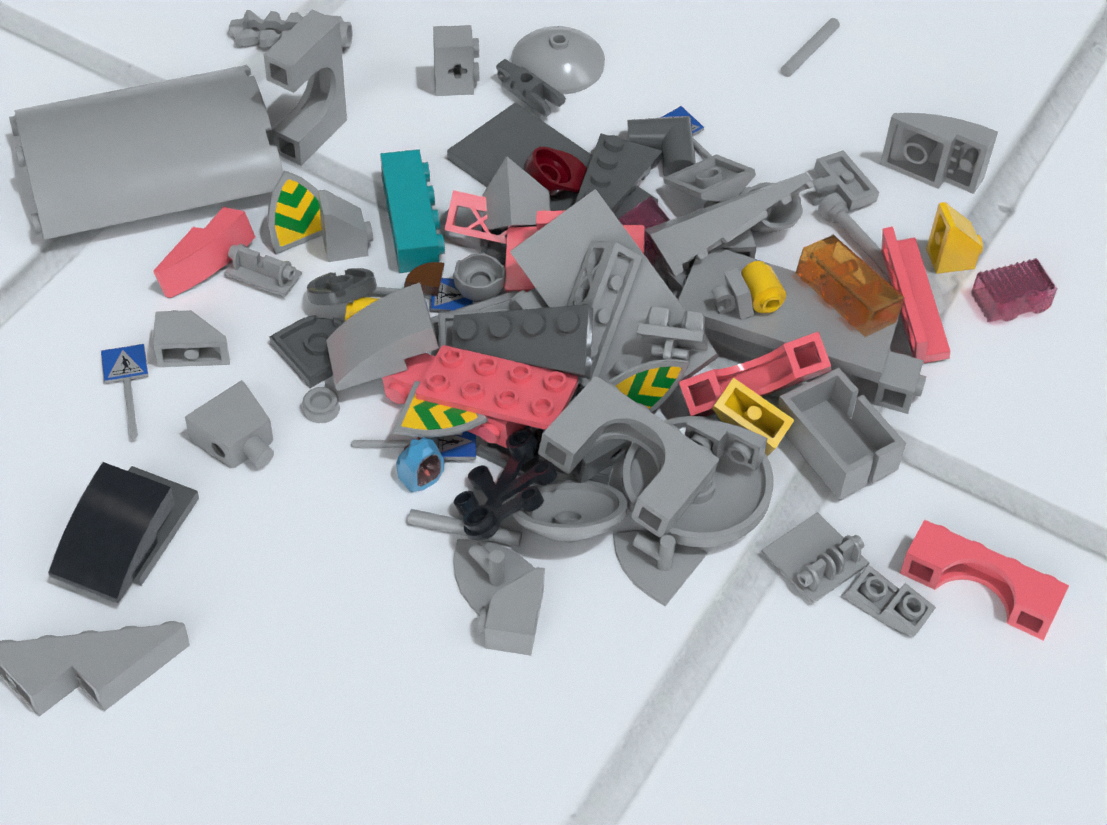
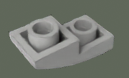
M690 419L686 424L685 436L698 445L707 447L718 458L725 454L736 463L744 464L755 471L763 461L768 438L748 429L720 421Z
M870 565L862 571L843 596L878 621L913 637L936 609L933 604L909 585L904 583L899 589Z

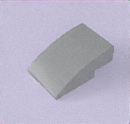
M894 113L891 116L880 164L937 189L941 187L943 182H947L974 194L985 177L998 131L947 116L926 113Z
M420 283L395 291L366 306L339 326L326 340L337 391L407 370L405 359L439 349Z

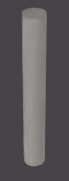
M831 18L781 67L782 74L790 77L839 28V21Z
M415 509L410 510L408 524L466 536L463 519ZM499 527L495 535L487 540L519 547L522 532Z

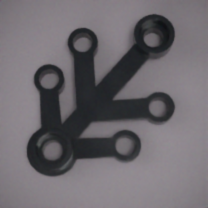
M520 429L507 438L506 446L511 457L496 484L493 481L491 472L485 465L475 467L469 472L468 479L473 488L481 490L488 499L485 505H480L473 491H464L454 499L453 503L459 514L464 516V532L469 539L487 540L495 535L501 521L521 508L527 512L534 511L543 504L544 498L538 487L530 485L535 482L538 485H547L556 479L557 472L552 462L548 460L541 461L535 464L531 470L516 478L523 464L533 460L538 455L539 443L532 430ZM519 493L517 497L502 505L504 501Z

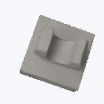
M738 267L724 272L726 285H720L712 289L716 299L714 304L719 314H727L735 308L741 320L753 316L751 293Z

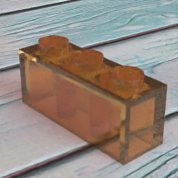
M834 234L802 249L795 273L864 337L896 323L905 297Z

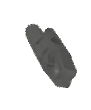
M506 59L496 65L497 75L502 81V85L544 117L551 114V109L545 99L557 107L566 102V98L562 93L526 68L519 67Z

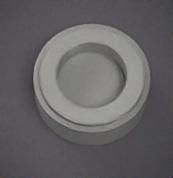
M317 387L308 391L303 397V411L306 418L315 423H327L335 419L340 411L337 393L327 387Z

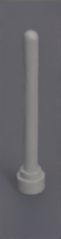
M832 193L825 197L818 206V212L826 221L838 223L888 276L881 249L848 215L845 200L838 193Z

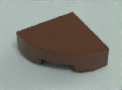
M430 262L414 268L407 275L404 288L420 283L423 293L438 296L444 263Z

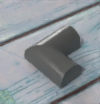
M690 116L627 120L628 141L663 151L664 176L671 175L696 163Z

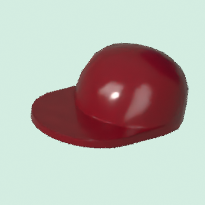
M541 146L532 151L523 167L525 172L549 191L550 197L558 195L564 190L579 193L587 172L586 166L572 154Z

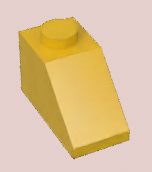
M946 202L938 204L926 247L936 274L975 269L978 257L983 252L981 236L976 234L971 221Z
M735 378L730 381L713 406V410L721 422L748 429L768 438L765 448L767 457L776 449L794 422L793 418Z

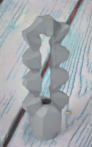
M246 10L242 19L231 20L229 31L230 35L235 39L237 46L250 47L259 44L261 48L272 47L288 32L286 31L287 29L293 28L303 17L298 12L290 13L286 21H284L278 12L270 11L263 20L251 10ZM326 15L340 22L342 50L343 47H350L353 36L351 23L344 22L341 16ZM252 28H258L260 33L255 32ZM266 28L278 29L279 31H281V33L278 34V33H276L275 30H265V29H266Z

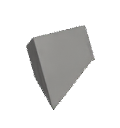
M506 156L482 197H486L487 212L482 211L483 217L487 215L484 223L490 231L504 230L509 227H537V211H551L549 191Z

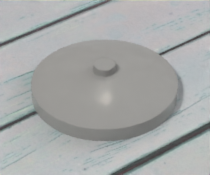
M683 416L664 421L667 424L676 426L684 435L686 424L690 419H706L721 422V420L703 416ZM634 442L626 454L622 472V490L631 512H633L637 498L658 474L656 462L651 454ZM764 453L763 461L755 471L744 464L736 463L729 456L722 454L711 481L666 535L673 536L676 544L713 547L731 543L751 532L764 518L772 497L773 472L767 455Z

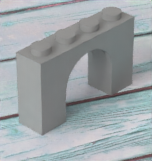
M313 9L263 54L267 81L294 93L308 80L299 103L272 129L274 146H277L279 155L300 166L347 121L340 22Z
M596 375L543 432L538 450L539 455L569 474L596 444L602 441L625 439L642 446L655 460L658 474L637 498L631 518L659 538L670 531L711 481L720 460L707 447L698 445L682 434L676 426L667 424L651 413L646 406L636 403L621 393L615 385L605 382Z

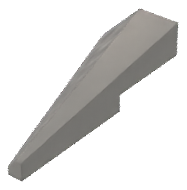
M805 172L645 229V234L655 253L663 259L668 271L677 276L684 271L682 265L695 258L702 260L708 256V251L723 243H728L768 217L767 210L778 204L786 205L792 201L791 197L814 187V184Z

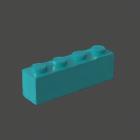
M420 149L380 153L381 177L399 273L411 272L414 268L425 263L439 262V255L445 254L443 234L436 233V230L440 229L438 209L432 210L431 206L435 205L433 185L427 186L426 183L430 182L428 162H422Z

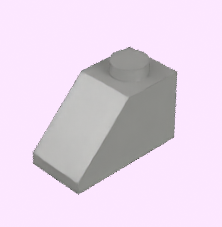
M318 190L322 237L328 262L369 256L368 242L373 241V232L370 221L364 222L361 208L327 190Z
M192 310L155 312L153 348L157 367L230 365L226 336Z
M537 567L491 595L489 609H481L478 632L485 633V649L531 656L544 593L545 568Z

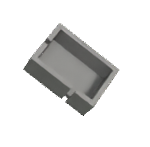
M836 368L781 395L777 408L794 419V422L785 434L786 438L840 500L866 487L868 479L873 483L897 471L906 442L864 395L857 397L858 388L840 368Z

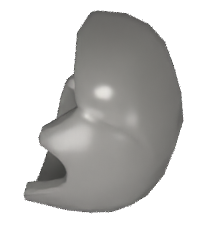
M485 253L471 254L463 260L456 262L453 279L455 287L464 298L480 302L495 297L501 292L505 284L506 271L504 265H501L492 256Z

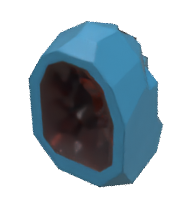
M418 437L412 439L411 443L404 447V451L399 455L396 462L398 478L410 492L423 491L437 483L444 472V457L433 440L426 437Z

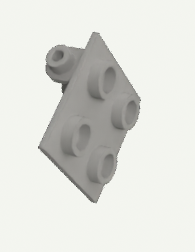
M818 512L761 550L813 604L869 565V562L861 555V549L864 548V542L858 535L843 537Z

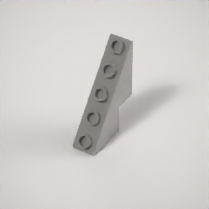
M168 621L161 625L146 627L125 626L119 630L102 632L88 630L66 636L44 635L38 639L22 641L2 640L0 641V676L38 716H41L79 686L105 712L184 651L190 644L185 624L176 621Z

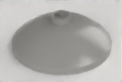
M550 26L537 29L520 39L514 47L512 63L526 68L564 95L580 92L595 84L603 73L605 56L601 46L586 33L570 27Z
M557 480L547 485H534L538 487L544 498L543 504L538 509L530 512L524 511L521 508L513 513V516L524 528L552 540L572 543L595 537L615 527L627 513V500L619 490L603 483L586 481L580 484L578 480Z

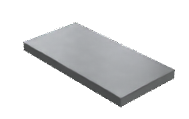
M595 189L512 249L510 253L549 307L568 305L591 241L617 242L643 256L599 374V378L607 382L617 376L613 371V366L618 361H624L630 369L654 359H663V357L652 356L651 350L653 345L664 347L665 345L643 343L642 336L637 334L639 323H645L651 306L669 309L671 311L669 327L681 328L685 309ZM603 252L600 253L596 266L600 263ZM590 288L586 291L584 299L587 297ZM710 343L708 344L707 351L677 347L689 350V365L682 380L691 378L719 357Z
M719 247L708 251V256L702 260L695 259L678 301L685 311L703 313L705 328L773 350L785 343L819 331L832 369L840 368L842 372L879 383L902 305L764 262L773 268L786 292V299L775 312L758 313L753 308L754 315L741 320L735 308L727 314H719L714 304L716 299L712 289L720 285H726L724 272L738 267L741 273L742 269L749 263L761 260Z

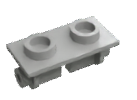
M243 244L230 247L228 257L232 258L233 261L224 272L225 275L286 297L302 275V271L293 267L291 262L281 261L268 255L262 257L260 252L246 248Z

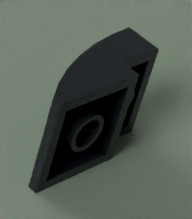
M102 462L82 494L63 532L48 571L49 577L119 603L158 543L156 533L175 506L171 487Z

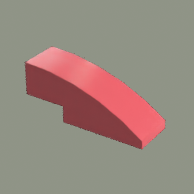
M223 207L204 229L194 226L153 271L165 297L172 298L192 288L227 265L232 260V258L228 257V252L232 245L243 244L247 247L252 242L255 235L245 211Z

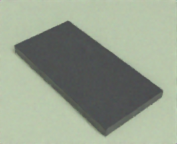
M513 103L447 150V159L488 187L506 156L523 169L527 157L534 149L540 146L549 147L572 154L588 169L592 154L517 103ZM636 186V190L630 196L627 195L624 198L623 204L615 212V216L622 225H638L657 210L658 199L639 186ZM564 190L558 195L550 197L551 211L569 209L575 204L579 193Z

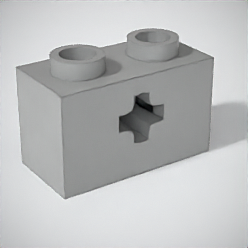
M433 26L436 96L474 95V82L479 81V63L474 62V58H479V38L472 37V26Z

